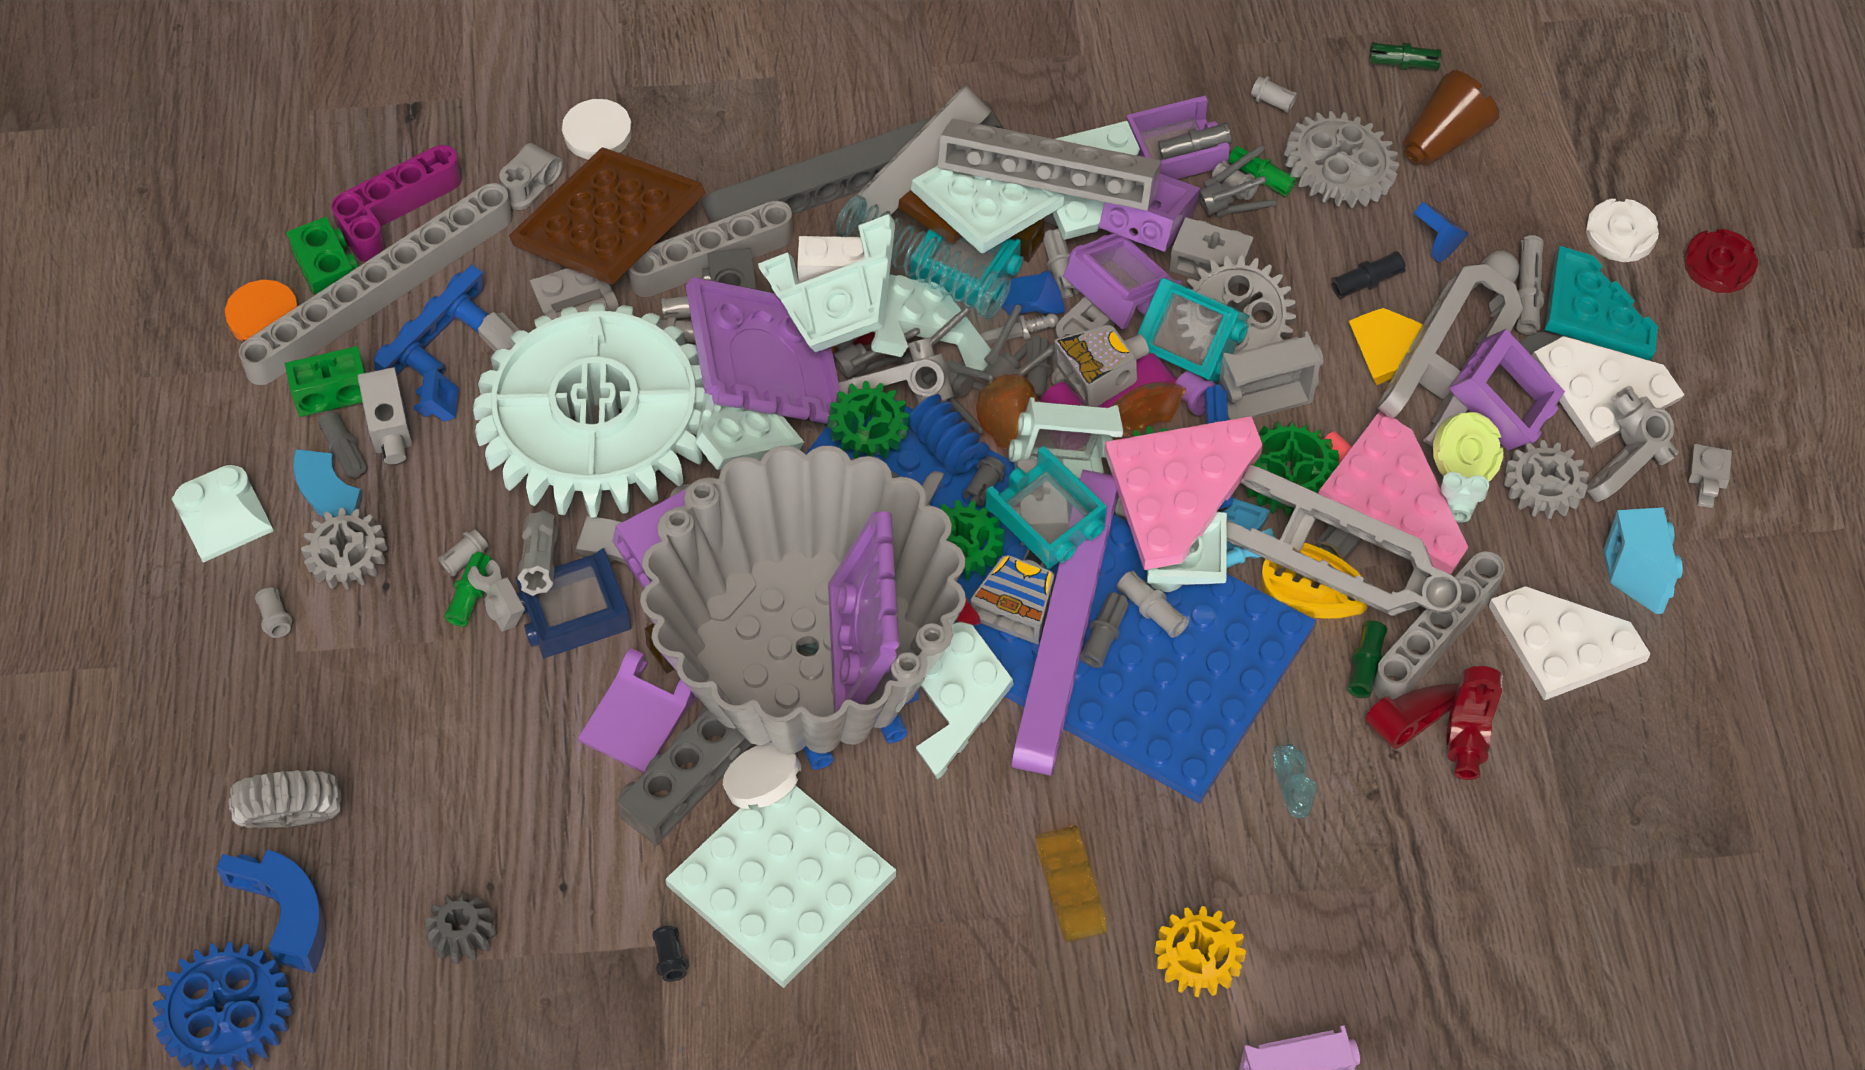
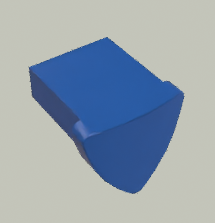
M1424 202L1414 212L1415 215L1438 232L1431 252V257L1438 263L1450 256L1469 234L1437 208Z
M1050 271L1012 278L1001 306L1008 315H1011L1014 307L1018 304L1022 307L1020 313L1037 311L1048 315L1065 312L1061 291Z

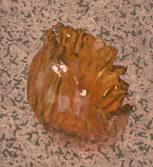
M1004 374L996 377L994 381H990L988 386L984 387L979 393L976 406L978 420L982 428L993 437L998 447L1004 449L1009 447L1012 439L1017 438L1019 415L1021 412L1026 411L1030 397L1034 398L1035 402H1039V399L1034 394L1033 384L1027 378L1018 374Z

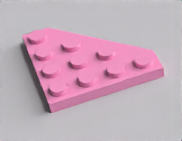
M1379 411L1322 486L1318 494L1422 539L1428 550L1433 567L1451 575L1465 555L1468 545L1444 495L1441 493V489L1412 429L1403 425L1397 419H1392Z
M1252 416L1105 442L1104 452L1144 570L1182 563L1190 553V547L1198 536H1202L1217 515V510L1225 499L1228 500L1241 483L1248 466L1254 465L1260 457L1262 442Z

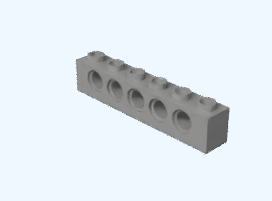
M952 119L941 134L938 168L1148 211L1157 194L1162 161Z

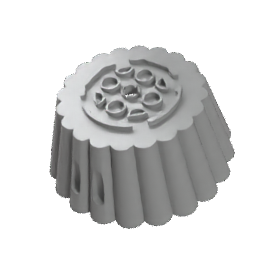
M779 446L765 453L761 461L752 457H738L730 460L721 469L719 479L708 477L693 482L686 489L684 495L685 506L675 507L662 515L657 525L658 535L662 542L652 545L642 558V568L651 582L642 591L640 604L645 614L655 625L651 636L654 646L674 667L684 684L722 725L728 728H737L742 736L752 744L763 745L772 741L775 748L787 754L801 751L805 746L816 753H827L834 750L840 741L851 745L859 744L867 739L873 727L882 728L888 726L894 721L905 703L914 697L923 684L927 673L949 647L953 637L952 625L965 605V592L962 586L957 583L965 567V556L956 544L947 541L952 526L949 516L939 508L925 506L926 494L920 483L906 477L892 478L890 468L879 458L866 456L851 461L847 453L834 446H820L812 449L807 455L800 449L792 446ZM887 511L892 514L893 542L891 543L894 546L895 577L893 580L896 582L897 613L895 616L898 618L899 646L896 649L897 657L891 664L889 673L884 674L876 692L871 693L865 705L858 704L852 700H845L840 709L834 713L828 582L872 512ZM816 643L818 651L811 656H803L797 652L798 645Z

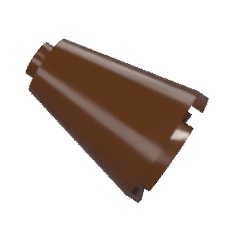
M1452 70L1449 74L1447 73L1442 77L1403 141L1405 147L1404 154L1413 164L1425 166L1432 164L1493 126L1499 119V109L1491 95L1486 99L1478 91L1482 85L1477 80L1458 70Z

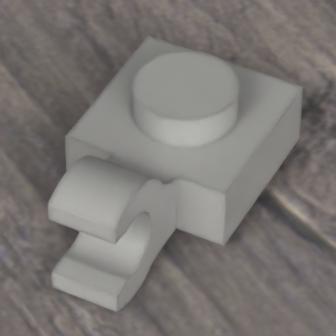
M1694 444L1690 457L1688 482L1699 484L1697 506L1713 508L1714 497L1718 496L1719 488H1727L1730 479L1732 450Z
M494 560L489 561L485 568L489 577L482 576L476 566L471 567L468 573V580L474 588L487 593L484 600L489 617L497 622L501 632L515 628L525 609L508 577L502 579L500 568Z

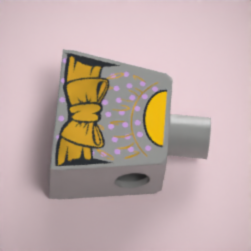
M1110 325L1054 340L1056 366L1084 405L1089 407H1098L1132 386L1137 380L1136 360L1149 354L1147 342L1141 334L1124 341L1115 328Z

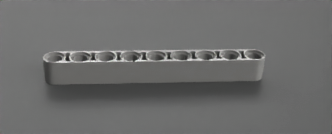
M496 183L480 187L244 341L239 348V357L247 379L256 385H266L286 373L285 362L312 356L506 228L512 220V211L506 188Z

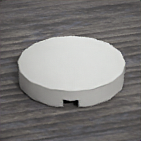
M591 99L577 104L568 111L563 119L562 134L567 148L572 153L589 160L602 147L618 153L623 151L631 140L632 124L628 112L618 103L607 99Z
M1609 199L1596 205L1589 214L1585 233L1589 244L1597 253L1610 260L1620 262L1638 261L1649 255L1656 245L1659 231L1656 216L1646 206L1629 199H1625V202H1615L1616 199Z
M772 742L757 745L742 753L730 764L724 774L723 787L732 804L740 808L750 809L748 805L757 804L759 808L769 806L782 799L794 788L798 781L796 774L798 771L801 772L802 765L795 753L787 754L775 748Z

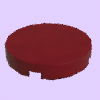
M1717 229L1716 232L1707 233L1708 230L1700 232L1692 238L1684 256V264L1690 278L1699 286L1716 293H1732L1742 290L1752 282L1759 264L1758 257L1756 259L1755 248L1752 243L1741 234L1727 229Z

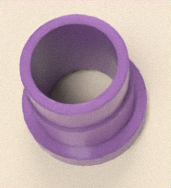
M1186 371L1175 382L1174 392L1187 403L1188 409L1193 414L1200 416L1205 414V390L1207 387H1213L1215 383L1210 380L1206 381L1191 371Z

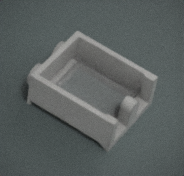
M1308 331L1304 332L1301 338L1295 337L1241 351L1235 353V355L1223 353L1219 385L1227 392L1228 420L1250 416L1254 419L1313 403L1315 389L1319 386L1318 373L1320 366L1323 365V355L1319 345L1313 344Z

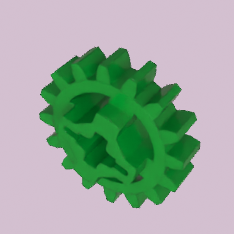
M868 381L863 382L862 389H857L853 383L849 384L848 393L845 394L839 391L836 396V402H831L827 428L832 429L831 440H842L840 449L843 451L852 448L854 450L853 458H858L861 452L867 453V456L874 457L875 452H879L884 458L888 457L890 447L898 450L901 440L906 439L910 414L904 412L905 400L895 402L897 391L893 389L886 394L883 392V383H879L875 389L870 388ZM873 414L871 421H868L867 427H864L866 420Z
M956 500L955 508L949 509L947 505L942 504L941 510L949 516L952 524L951 533L947 541L956 544L965 556V567L962 571L965 579L970 580L971 572L975 570L979 575L984 576L985 565L995 567L997 556L1003 555L1004 529L1000 528V520L996 516L990 518V512L986 510V507L980 511L976 510V501H971L968 507H962L961 501Z

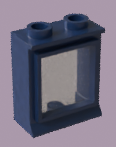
M604 548L594 555L554 567L553 585L547 593H538L532 596L522 591L521 583L516 577L519 590L516 594L525 609L522 615L527 614L530 622L524 625L530 646L538 645L543 659L631 630L628 608Z

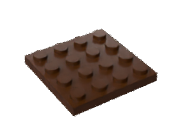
M602 147L525 219L509 237L513 246L613 285L706 192L701 182Z

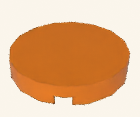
M263 279L249 282L238 288L228 299L225 307L226 322L229 330L237 339L241 341L243 339L247 340L298 307V302L290 288L278 281Z

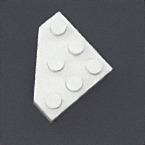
M1565 336L1540 348L1531 355L1565 391L1559 401L1591 448L1621 433V425L1616 419L1620 411L1612 403L1611 398L1617 396L1616 393L1623 388L1632 386L1638 398L1647 396L1655 408L1661 409L1673 405L1684 396V393L1663 364Z
M1526 586L1492 598L1489 608L1544 700L1647 662L1650 656V652L1629 621Z

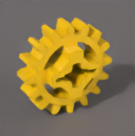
M1201 906L1199 915H1193L1189 908H1184L1183 919L1180 920L1172 914L1169 918V927L1161 926L1159 930V938L1161 940L1156 941L1155 953L1160 955L1157 958L1156 966L1157 969L1168 968L1164 980L1169 983L1177 979L1179 981V992L1182 993L1187 986L1193 987L1195 997H1199L1202 988H1207L1209 993L1214 996L1217 993L1219 983L1228 989L1232 984L1231 975L1240 976L1242 970L1240 962H1244L1246 950L1240 948L1243 945L1244 936L1243 934H1233L1236 925L1234 920L1225 924L1221 922V911L1218 910L1213 917L1207 916L1205 906ZM1184 933L1185 940L1178 942L1177 946L1173 948L1176 939ZM1228 955L1226 962L1219 969H1216V962L1222 961L1224 956Z

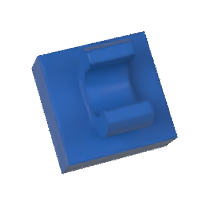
M436 369L424 373L423 385L416 389V394L421 397V401L419 404L414 405V410L424 417L434 414L443 422L456 418L459 387Z

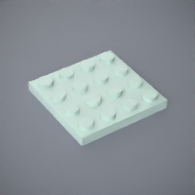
M796 785L782 799L769 806L759 808L757 804L748 805L750 809L740 808L666 878L667 887L783 988L896 877L895 868Z

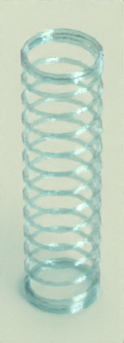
M861 195L853 196L847 201L838 216L835 226L836 235L839 237H849L861 219V224L865 223L874 208H876L872 220L876 219L879 213V206L875 204L870 207L863 217L867 207V199ZM857 202V204L854 206L849 215L845 231L841 233L842 225L847 213L849 212L851 207ZM858 208V211H857V213H856V215H855L853 221L851 222L852 217H853V215H854L856 209ZM890 211L884 212L880 217L890 215ZM900 217L894 220L895 224L899 221V225L894 234L893 242L902 227V218ZM908 225L900 234L891 258L894 268H904L908 276L916 274L918 282L928 281L931 289L940 287L941 294L944 296L952 294L953 301L956 303L964 301L965 307L968 306L970 309L976 307L977 314L986 320L994 317L1008 296L1011 286L1010 278L1002 276L997 279V271H992L981 286L976 303L973 306L967 305V298L977 288L984 275L985 264H981L973 272L967 284L964 297L959 300L956 299L955 291L958 290L968 277L973 266V258L970 257L965 260L955 277L952 290L948 293L944 292L943 285L950 279L960 263L961 251H956L951 256L942 273L940 284L933 286L931 278L935 276L944 264L949 254V244H945L940 248L933 259L928 277L921 279L919 272L932 258L938 240L936 237L929 240L920 255L916 271L910 273L907 270V265L913 261L925 242L926 233L921 231L916 235L909 246L904 264L898 266L895 263V259L905 250L914 233V225ZM909 228H911L910 234L905 244L897 253V249L904 234L908 231ZM858 230L857 237H861L859 230ZM923 234L922 240L917 250L909 259V255L914 244L916 243L918 238ZM933 241H935L929 256L921 265L922 259L928 247L932 244ZM946 248V252L942 261L933 272V268L936 264L937 259L939 258L942 251ZM956 255H958L957 261L953 269L945 278V275L951 262L956 257ZM970 261L969 267H968V269H967L965 275L963 276V278L961 279V281L957 284L958 279H959V277H960V275H961V273H962L964 267H965V266L967 265V263ZM982 268L978 280L976 281L972 289L969 291L972 281L974 280L979 270ZM994 275L989 288L982 296L985 286L987 285L990 278ZM1004 282L1001 295L991 308L988 309L993 295Z

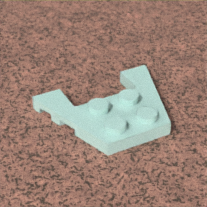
M889 214L858 225L865 259L805 282L799 283L794 258L788 252L758 263L762 274L767 278L772 286L771 288L787 309L789 316L809 347L815 353L883 328L895 222Z
M889 274L883 328L873 331L875 332V338L872 341L871 348L875 352L902 357L908 348L903 333L919 328L920 334L916 336L931 338L950 319L957 315L961 309L943 286L934 282L926 283L909 279L902 275L895 276ZM965 316L940 341L956 344L966 367L983 371L988 365L984 358L991 349Z
M964 622L952 625L953 637L949 647L927 673L921 685L927 696L949 724L916 747L918 754L937 780L947 771V766L956 754L961 753L969 743L968 739L981 722L984 723L1014 685L1011 676L974 626Z

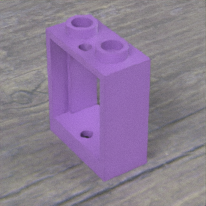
M1160 174L1157 194L1148 211L1105 202L1098 228L1165 252L1177 238L1184 218H1193L1200 188ZM1131 228H1136L1138 234H1134Z
M1507 329L1484 338L1448 388L1470 412H1477L1493 422L1501 435V438H1498L1499 442L1507 451L1521 445L1526 446L1529 442L1533 444L1542 433L1540 430L1541 426L1558 410L1557 403L1565 392ZM1499 363L1535 400L1523 420L1486 383Z

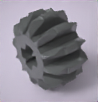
M463 891L459 899L453 901L452 897L446 894L444 898L446 905L442 907L432 904L431 912L434 917L425 919L424 925L426 931L429 932L426 936L429 947L436 948V954L441 960L451 954L453 963L457 965L463 955H468V958L475 962V950L479 949L488 952L490 945L487 939L495 937L496 929L491 924L494 920L493 912L489 908H484V901L479 896L470 901L468 894Z

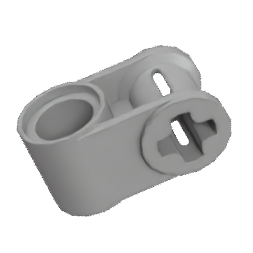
M533 143L526 144L519 154L504 166L499 173L500 183L508 192L511 209L523 210L528 208L549 186L554 184L563 168L562 159Z

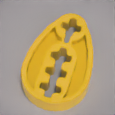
M1304 543L1300 551L1302 554L1321 562L1323 559L1334 568L1355 578L1357 575L1361 576L1352 566L1327 550ZM1267 559L1263 563L1261 573L1263 593L1309 617L1331 619L1355 616L1364 613L1369 606L1356 599L1355 601L1349 600L1347 595L1323 584H1320L1318 589L1313 588L1311 583L1314 580L1303 576L1299 583L1292 580L1296 576V572ZM1278 567L1285 569L1281 577L1274 575Z

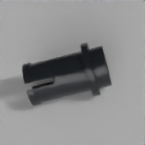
M672 925L657 928L652 933L659 963L656 965L657 973L662 976L664 981H678L686 976V970L689 967L688 959L683 957L678 928H674Z

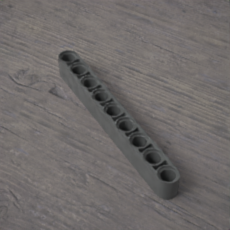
M982 101L991 112L980 124L1004 129L991 105L987 101ZM932 117L716 190L704 199L702 206L710 223L771 201H782L788 204L792 215L858 193Z

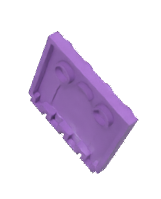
M692 277L686 285V292L705 394L712 395L713 403L734 408H740L743 404L745 410L774 414L776 411L777 415L802 420H807L809 417L811 421L827 424L828 416H830L831 402H836L837 393L841 391L837 384L839 381L832 348L829 347L815 353L809 347L789 316L787 309L775 293Z
M887 511L872 512L828 582L834 713L840 709L845 700H852L858 704L865 705L871 693L876 692L884 674L889 673L891 664L897 657L896 649L899 646L898 618L895 616L897 613L896 582L893 580L895 577L894 546L891 544L893 542L892 514Z

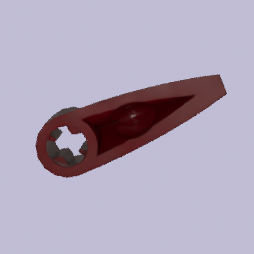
M1459 683L1425 687L1402 695L1394 700L1389 696L1384 697L1369 710L1365 722L1392 748L1398 749L1451 710Z

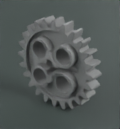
M1329 111L1326 119L1318 112L1313 120L1306 116L1302 124L1297 123L1293 132L1291 131L1284 151V155L1287 156L1285 166L1292 167L1290 176L1301 177L1298 184L1299 187L1309 185L1311 187L1309 195L1313 196L1318 192L1323 194L1322 202L1328 201L1330 197L1334 198L1336 206H1340L1342 200H1347L1351 208H1354L1357 200L1362 205L1367 206L1370 199L1378 202L1382 194H1388L1397 176L1396 171L1399 163L1395 159L1398 153L1390 151L1393 144L1392 141H1381L1384 135L1383 131L1376 133L1371 131L1372 123L1365 126L1360 125V117L1357 116L1354 121H1350L1344 112L1339 119L1336 118L1332 111Z
M1240 255L1237 264L1233 265L1230 258L1225 256L1224 266L1219 267L1214 260L1210 261L1211 272L1209 273L1198 268L1199 282L1190 278L1187 280V286L1190 289L1240 311L1243 310L1244 313L1250 315L1247 321L1249 323L1247 335L1244 341L1236 346L1233 352L1234 355L1241 351L1283 341L1281 336H1293V329L1286 324L1296 323V315L1288 312L1295 308L1296 303L1295 300L1285 299L1291 294L1290 286L1279 288L1283 282V275L1279 274L1273 278L1270 277L1272 265L1269 264L1261 271L1258 269V258H1255L1250 266L1245 265L1243 255ZM1236 283L1246 285L1249 290L1242 296H1236L1229 291V288ZM1256 294L1262 295L1261 299H1257L1249 304ZM1180 296V299L1187 303L1177 306V314L1186 316L1178 320V328L1188 329L1182 334V341H1194L1190 346V353L1195 354L1202 351L1201 363L1203 364L1215 337L1210 332L1219 328L1224 315L1219 314L1213 319L1205 318L1201 314V311L1205 308L1204 306ZM1259 310H1266L1271 313L1272 318L1266 323H1260L1254 320L1252 315Z

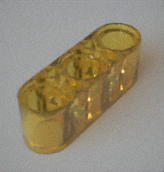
M1074 825L1036 834L1038 855L1065 942L1068 943L1106 934L1107 924L1103 906L1077 826Z

